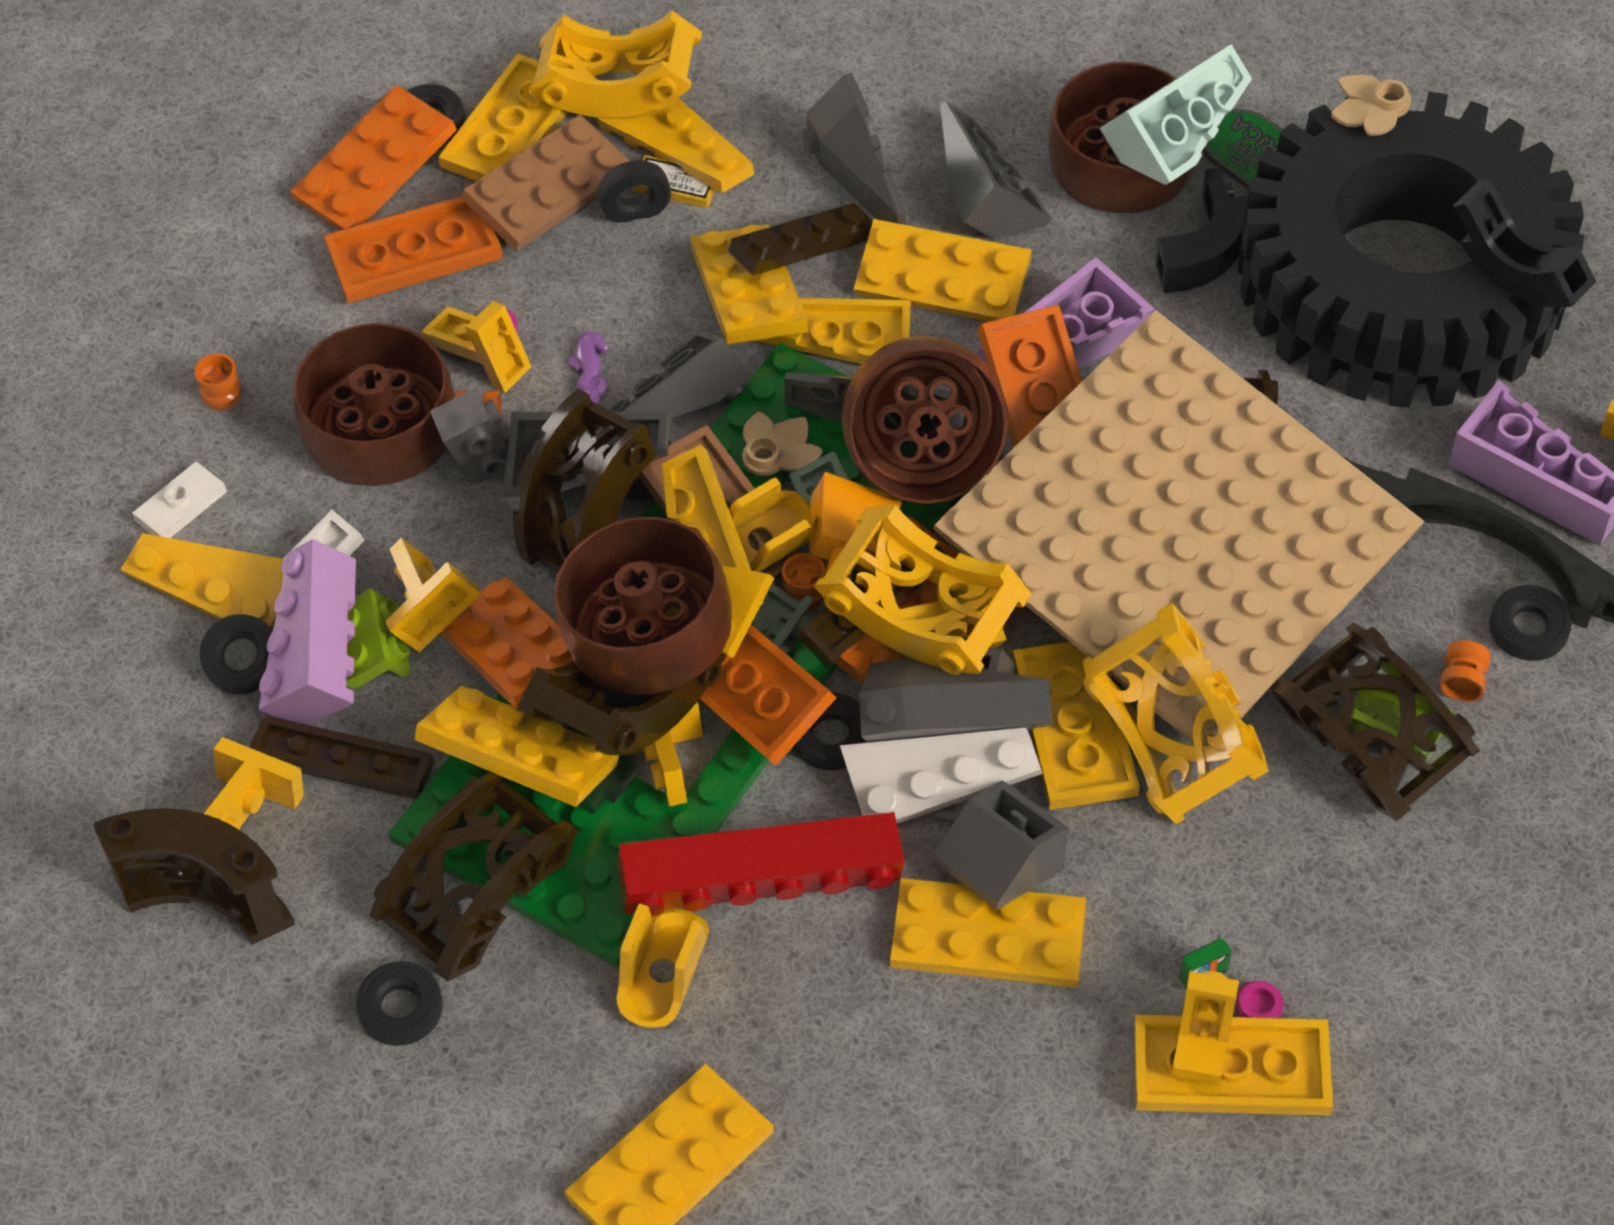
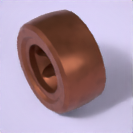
M1110 62L1086 69L1075 75L1064 85L1057 95L1050 118L1048 145L1053 174L1057 182L1069 195L1079 202L1098 210L1114 213H1137L1157 208L1171 201L1183 191L1192 176L1194 167L1164 185L1120 163L1118 158L1108 156V154L1114 151L1100 130V127L1177 78L1164 70L1148 64ZM1095 136L1101 137V140L1092 141L1091 139Z
M371 323L356 325L335 332L320 341L303 359L297 370L293 390L296 424L311 458L328 474L355 485L380 486L394 484L415 477L431 467L447 448L442 441L430 411L454 399V389L450 374L439 351L427 338L411 329L394 324ZM403 403H407L411 407L406 411L397 409ZM355 416L358 418L352 424L345 423L347 417ZM379 422L388 423V426L384 429L374 428V425Z
M916 336L902 338L889 343L863 362L853 375L844 397L842 426L844 441L851 459L869 482L882 492L900 500L930 504L949 501L968 493L985 475L991 472L1005 445L1008 414L1006 400L999 382L980 357L967 347L946 338ZM907 384H912L918 389L917 396L913 400H904L901 397V389ZM940 384H945L950 387V396L946 400H937L933 394L934 389ZM891 412L898 413L901 417L900 425L893 429L887 428L884 425L885 416ZM960 412L965 415L963 425L958 429L952 428L949 423L950 417L954 413ZM928 414L930 419L936 415L937 422L931 431L926 432L924 430L920 432L916 430L921 425L919 418L922 415ZM910 440L916 443L917 449L914 454L907 455L900 452V446L904 441ZM942 441H946L949 444V447L940 453L934 454L932 451L933 446L938 445Z
M635 517L607 525L593 532L577 544L564 560L557 575L554 598L561 636L580 670L593 682L611 691L639 695L655 694L675 689L695 679L708 669L721 654L729 638L732 624V604L723 568L707 541L693 528L675 520L659 517ZM671 608H678L680 610L677 615L672 617L664 615ZM612 616L621 617L618 623L609 624ZM641 626L651 627L645 634L635 633Z

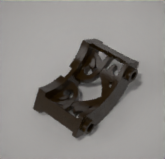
M576 389L552 413L541 429L546 434L535 454H527L516 487L522 491L519 511L513 512V531L519 557L529 565L539 561L558 573L564 560L577 544L593 532L616 522L621 504L631 485L656 456L646 426L640 423L634 424L591 401L589 394L580 389ZM600 427L605 428L596 434L595 431H597ZM616 435L621 437L616 444H606ZM584 466L586 494L581 508L567 519L565 505L560 495L562 484L566 476L576 473Z
M615 616L611 624L618 623L621 617ZM641 626L635 633L645 634L651 627ZM721 653L713 664L695 679L675 689L650 694L649 701L637 707L605 706V693L602 686L593 682L574 662L554 669L537 667L517 709L537 718H556L598 740L595 749L603 754L623 755L633 753L660 739L685 717L705 690L714 685L719 679L722 670L721 664L725 654Z
M1353 622L1346 627L1349 635L1293 680L1289 681L1282 677L1270 690L1295 724L1308 732L1323 747L1329 744L1333 750L1337 749L1341 755L1343 754L1346 757L1341 762V766L1354 779L1379 812L1398 821L1411 810L1409 808L1410 804L1469 756H1475L1480 750L1472 740L1475 731L1471 724L1462 715L1457 713L1454 716L1426 682L1388 646L1381 633L1374 627L1366 630ZM1363 655L1368 660L1366 664L1361 666L1353 664ZM1348 668L1349 676L1341 678L1340 674ZM1379 669H1381V670H1383V671H1384L1385 673H1387V674H1377V673H1378ZM1378 690L1398 694L1400 703L1398 738L1387 731L1376 728L1363 729L1350 735L1346 730L1350 726L1355 712L1351 692ZM1340 695L1345 703L1344 709L1339 713H1329L1327 708L1331 705H1338L1336 696ZM1416 702L1426 713L1417 716ZM1435 730L1445 736L1452 748L1429 765L1413 751L1415 744L1425 752H1435L1436 744L1430 742L1426 737L1429 731ZM1378 742L1394 751L1391 756L1390 752L1382 746V754L1379 757H1372L1368 754L1367 748L1371 743ZM1408 764H1410L1420 774L1397 791L1396 788L1403 778Z
M493 772L481 778L476 776L470 779L462 791L448 801L424 825L401 854L388 876L380 881L374 891V898L376 900L369 916L376 922L382 920L436 964L434 971L447 982L475 969L480 964L493 936L507 918L500 911L516 893L524 898L541 881L555 871L565 867L578 829L566 820L556 823L504 783V777ZM494 804L512 817L503 827H500L502 817L496 809H494L491 815L481 817L483 814L491 811ZM522 827H524L535 836L521 832L519 830ZM471 843H490L485 860L487 870L492 878L484 887L476 884H463L445 894L443 865L446 850ZM502 850L506 856L513 855L504 865L498 863ZM414 890L418 891V898L410 906L415 912L421 913L430 906L432 907L420 924L402 910L408 905ZM471 898L473 900L465 913L461 914L462 907L458 902ZM437 925H439L448 940L446 945L431 933Z
M170 808L125 812L107 817L93 824L114 879L131 913L142 908L165 903L190 904V901L212 906L213 910L225 915L236 923L247 935L252 945L295 925L286 905L274 892L271 880L278 876L275 865L255 841L233 825L203 813Z

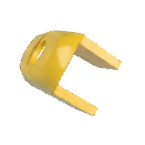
M776 477L740 497L729 508L751 571H762L810 540L811 504L795 491L781 490V484ZM757 529L765 530L772 536V539L765 543L760 551L753 549L748 541L749 534Z
M638 904L620 950L619 986L616 1001L619 1012L627 1020L641 1027L658 1028L667 1026L676 1018L708 938L709 927L706 920L695 913L679 908L664 910L659 915L651 916L649 906ZM659 960L673 962L675 964L674 979L667 983L655 981L650 975L651 966Z

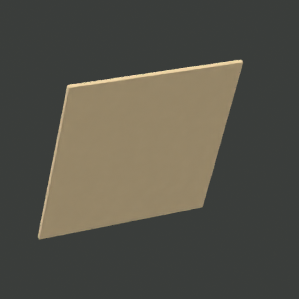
M1155 310L1022 439L988 475H985L934 525V530L964 555L988 562L1008 563L1031 592V596L1025 605L1088 657H1096L1158 618L1157 611L1172 603L1206 644V647L1202 649L1203 657L1205 659L1209 658L1212 663L1210 667L1215 673L1219 669H1223L1241 701L1234 708L1239 710L1241 714L1239 718L1242 719L1421 528L1425 521ZM1162 639L1139 653L1150 660L1156 649L1163 642ZM1128 659L1107 673L1127 689L1129 687V680L1119 673L1132 671L1143 676L1145 671L1133 660ZM1184 667L1178 669V676L1173 677L1168 671L1165 673L1169 678L1181 685H1186L1190 678L1189 673ZM1160 685L1155 713L1193 743L1194 721L1200 709L1207 702L1202 694L1192 696L1177 695ZM1212 719L1207 722L1205 727L1207 746H1210L1207 734L1216 736L1220 730L1217 722Z

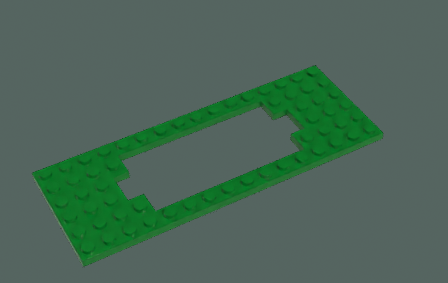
M781 343L777 344L745 384L744 389L734 398L710 428L755 489L775 477L782 486L785 480L792 483L789 474L792 473L791 471L779 470L777 473L769 476H758L745 468L742 453L747 444L743 437V427L749 418L757 412L764 413L773 422V425L789 419L805 417L808 423L807 443L820 447L823 450L821 457L835 451L850 481L881 491L865 478L852 461L844 441L841 423L785 405L784 377L787 372L848 375ZM903 444L900 446V452L911 455L916 452L915 448ZM963 495L949 501L930 504L902 501L900 510L907 518L911 516L935 534L934 525L949 508L958 503ZM655 499L640 516L669 519ZM853 569L851 581L855 584L856 575L860 571ZM799 640L788 655L823 686L838 667L833 662L826 668L801 640ZM501 694L496 697V700L510 704ZM733 729L686 792L687 803L670 807L665 792L655 790V787L637 777L632 779L615 803L591 791L577 807L504 777V783L556 823L566 820L578 829L565 867L555 871L541 881L524 898L516 893L505 906L618 968L620 966V950L634 917V914L625 915L617 868L619 844L717 833L769 760ZM450 755L388 833L390 841L406 849L424 825L448 801L462 791L470 779L476 776L481 778L490 773V771ZM494 804L492 810L481 817L491 815L494 809H496L502 817L500 827H503L512 817ZM522 827L519 830L521 832L535 836L524 827ZM471 843L446 850L443 871L466 884H476L484 887L492 878L487 870L485 860L490 843ZM502 850L498 863L504 865L513 855L506 856Z

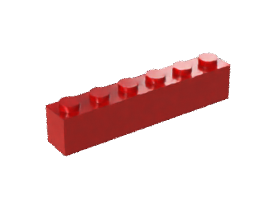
M895 812L619 844L617 858L625 915L634 914L640 903L649 906L651 916L659 915L664 910L684 908L687 911H700L708 908L711 904L730 902L735 906L751 904L759 898L767 897L791 900L800 897L803 893L817 891L833 895L842 893L850 887L868 886L870 889H882L900 880L905 864Z

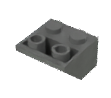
M1002 780L969 799L933 853L932 861L998 910L1064 869L1068 827Z

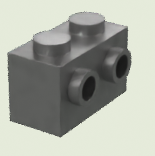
M474 388L430 411L443 443L472 484L483 481L491 476L499 475L506 469L510 426L507 421H503L492 399L485 402L478 390Z

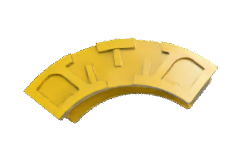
M673 10L657 22L631 30L630 35L613 36L610 35V31L580 24L563 14L540 40L539 47L542 50L534 82L530 86L529 93L537 99L567 112L599 118L630 117L659 109L673 102L691 88L692 81L687 78L692 49L701 41L703 32ZM608 72H633L638 74L631 78L613 81H599L594 77Z
M896 505L865 507L857 519L859 526L824 578H820L814 586L825 598L824 603L827 608L837 615L844 616L877 641L912 659L939 667L952 675H959L960 673L980 674L984 667L981 662L982 658L1015 607H1024L1031 596V592L1008 563L988 562L959 553L956 559L936 550L934 547L938 541L919 529ZM872 539L877 542L875 557L865 552ZM900 561L906 566H908L910 569H912V571H900ZM856 563L874 574L860 572L856 575L855 583L864 586L867 591L866 593H863L847 578ZM928 579L937 584L938 600L947 613L926 619L906 620L896 603L891 583L906 587L920 584ZM952 591L959 594L957 601L951 597L949 592ZM987 606L984 613L980 612L984 607ZM963 622L975 625L966 641L964 640L967 633V626Z
M1170 603L1157 611L1158 618L1096 657L1089 656L1084 659L1083 664L1086 678L1083 679V685L1088 695L1095 702L1100 701L1127 739L1147 782L1149 790L1146 791V796L1153 809L1159 814L1165 813L1175 824H1178L1185 820L1184 813L1249 775L1254 781L1269 772L1253 725H1246L1239 718L1241 716L1239 710L1234 708L1241 701L1222 668L1215 673L1210 667L1212 663L1209 658L1205 659L1203 657L1202 649L1206 647V644L1181 612ZM1162 639L1163 642L1156 649L1150 660L1139 653ZM1131 659L1145 672L1143 676L1132 671L1120 672L1119 674L1124 675L1129 680V687L1126 690H1122L1107 672ZM1184 667L1189 673V681L1186 685L1178 684L1165 674L1166 671L1173 677L1178 676V669ZM1160 685L1177 695L1192 696L1202 694L1207 703L1200 709L1194 721V745L1171 739L1155 730V706ZM1138 701L1137 713L1129 702ZM1212 719L1217 722L1220 730L1216 736L1207 734V740L1210 746H1207L1205 727L1207 722ZM1159 752L1168 755L1169 757L1165 761H1163ZM1230 759L1210 771L1209 762ZM1193 762H1197L1198 779L1176 791L1172 781L1174 771L1179 770L1182 773L1181 783L1187 782L1193 773Z

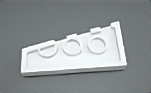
M1027 727L840 745L862 815L895 812L897 824L971 799L1002 780L1008 785H1012L1043 774Z

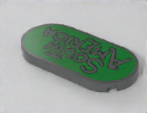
M1232 109L1226 113L1217 127L1219 129L1212 140L1208 141L1203 152L1211 163L1221 168L1223 172L1249 190L1251 178L1257 176L1258 163L1262 153L1267 147L1277 151L1279 134L1283 129L1266 116L1255 111Z

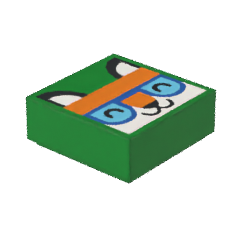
M1219 938L1183 956L1179 980L1186 990L1190 971L1198 973L1214 971L1221 974L1228 972L1232 950L1225 940Z

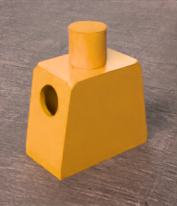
M825 472L811 496V535L809 540L810 553L828 560L825 575L859 526L857 519L865 507L896 505L900 509L903 500ZM874 539L871 540L865 549V552L875 557L877 542ZM857 563L853 567L854 570L860 572L868 571ZM853 569L847 576V578H849L850 580L852 577Z

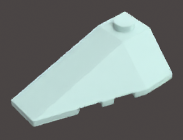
M1231 44L1100 127V130L1120 163L1166 185L1198 163L1202 157V150L1208 141L1215 137L1219 130L1217 127L1226 113L1233 109L1252 78Z

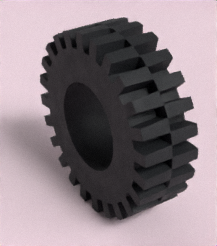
M1429 92L1424 112L1408 110L1403 116L1397 117L1396 125L1392 130L1382 135L1369 136L1365 132L1363 125L1359 127H1346L1339 124L1331 117L1332 111L1324 104L1309 111L1305 131L1291 123L1280 132L1277 151L1268 147L1265 149L1259 159L1257 176L1251 178L1238 273L1242 274L1240 293L1244 306L1255 305L1253 315L1254 327L1261 337L1278 332L1275 353L1287 364H1291L1311 351L1307 378L1325 387L1339 368L1349 372L1346 396L1366 401L1373 380L1389 382V406L1410 407L1415 385L1426 384L1432 405L1435 407L1453 404L1460 378L1476 399L1488 394L1495 385L1498 372L1510 382H1513L1526 372L1531 355L1540 359L1550 347L1554 330H1559L1566 307H1545L1521 300L1490 280L1472 260L1457 268L1438 273L1418 274L1393 270L1366 258L1344 236L1353 229L1368 223L1382 220H1406L1434 227L1451 236L1461 245L1460 241L1468 232L1454 204L1478 181L1491 180L1511 219L1526 236L1548 247L1579 246L1582 251L1584 234L1579 233L1584 218L1581 201L1570 202L1574 187L1570 174L1567 170L1550 173L1554 153L1542 141L1520 151L1525 127L1513 119L1508 118L1492 133L1485 130L1489 107L1470 101L1461 118L1457 119L1445 116L1447 94Z

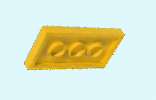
M517 53L438 157L440 168L478 181L558 128L569 112L551 106L529 93L530 86L534 82L538 60Z
M873 219L854 285V295L870 299L911 300V307L985 322L1017 315L1031 263L1032 250Z
M769 224L760 226L749 225L740 229L721 232L710 231L702 235L690 236L692 254L722 334L728 345L808 332V318L787 267H780L752 276L728 252L732 238L769 228Z
M1071 642L1013 650L1012 660L1016 665V675L1046 679L1050 683L1053 726L1029 729L1043 772L1041 779L1049 810L1139 797L1140 790L1128 741L1100 701L1095 702L1085 690L1083 679L1086 676L1083 660L1088 656Z
M462 685L416 725L414 739L574 807H577L618 765L619 755H608L597 751L595 746L598 740L592 737H586L564 728L558 722L547 721L530 716L520 710L517 711L511 704H505L484 695L477 689L466 688Z
M901 878L890 967L1078 988L1086 897L1027 891L997 910L963 884Z
M1135 1015L1136 1111L1331 1116L1333 1111L1328 1020L1232 1017L1219 1086L1171 1076L1182 1016Z
M705 1064L564 1191L565 1198L593 1225H674L773 1134L774 1126Z

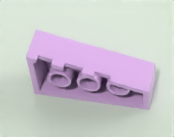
M1095 257L1024 313L1059 304L1079 368L1112 353L1156 309ZM980 346L978 357L988 366L983 347Z
M1498 380L1456 433L1448 466L1600 546L1614 528V472L1589 452L1584 454L1579 452L1570 444L1571 437L1559 428L1553 431L1537 418L1539 412L1527 402L1523 404L1517 402L1509 395L1510 388Z
M313 539L289 551L282 563L281 571L284 576L281 592L274 604L276 619L273 632L267 642L269 656L266 671L259 684L261 698L258 709L277 718L307 725L324 719L352 705L354 702V691L346 688V676L350 677L354 673V658L347 655V644L355 637V623L348 620V612L355 604L356 559Z

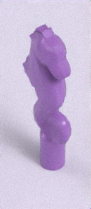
M588 330L587 332L584 331L577 339L576 353L572 355L568 364L578 374L582 373L578 379L576 389L588 393L591 401L599 404L600 397L607 390L608 382L607 379L599 376L602 371V363L596 351L605 354L609 348L604 343L602 335Z

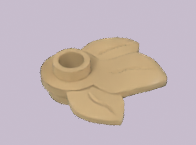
M1371 75L1344 76L1338 79V84L1348 99L1344 100L1332 111L1331 117L1346 127H1359L1363 125L1365 132L1369 136L1382 135L1395 127L1397 117L1403 116L1408 112L1411 105V96L1406 85L1397 80L1390 79L1380 82Z
M757 412L749 418L743 427V437L747 445L743 450L742 460L745 468L752 474L769 476L777 473L779 470L794 472L821 458L823 450L820 447L807 443L808 423L805 417L789 419L773 425V422L764 413Z

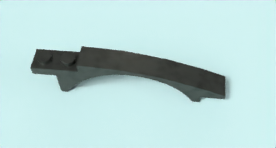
M1345 458L1425 521L1424 523L1449 524L1479 531L1503 541L1527 556L1542 569L1559 590L1569 608L1574 625L1587 629L1591 616L1614 623V575L1552 533L1483 496L1414 468H1410L1406 479L1403 480L1388 472L1377 471Z

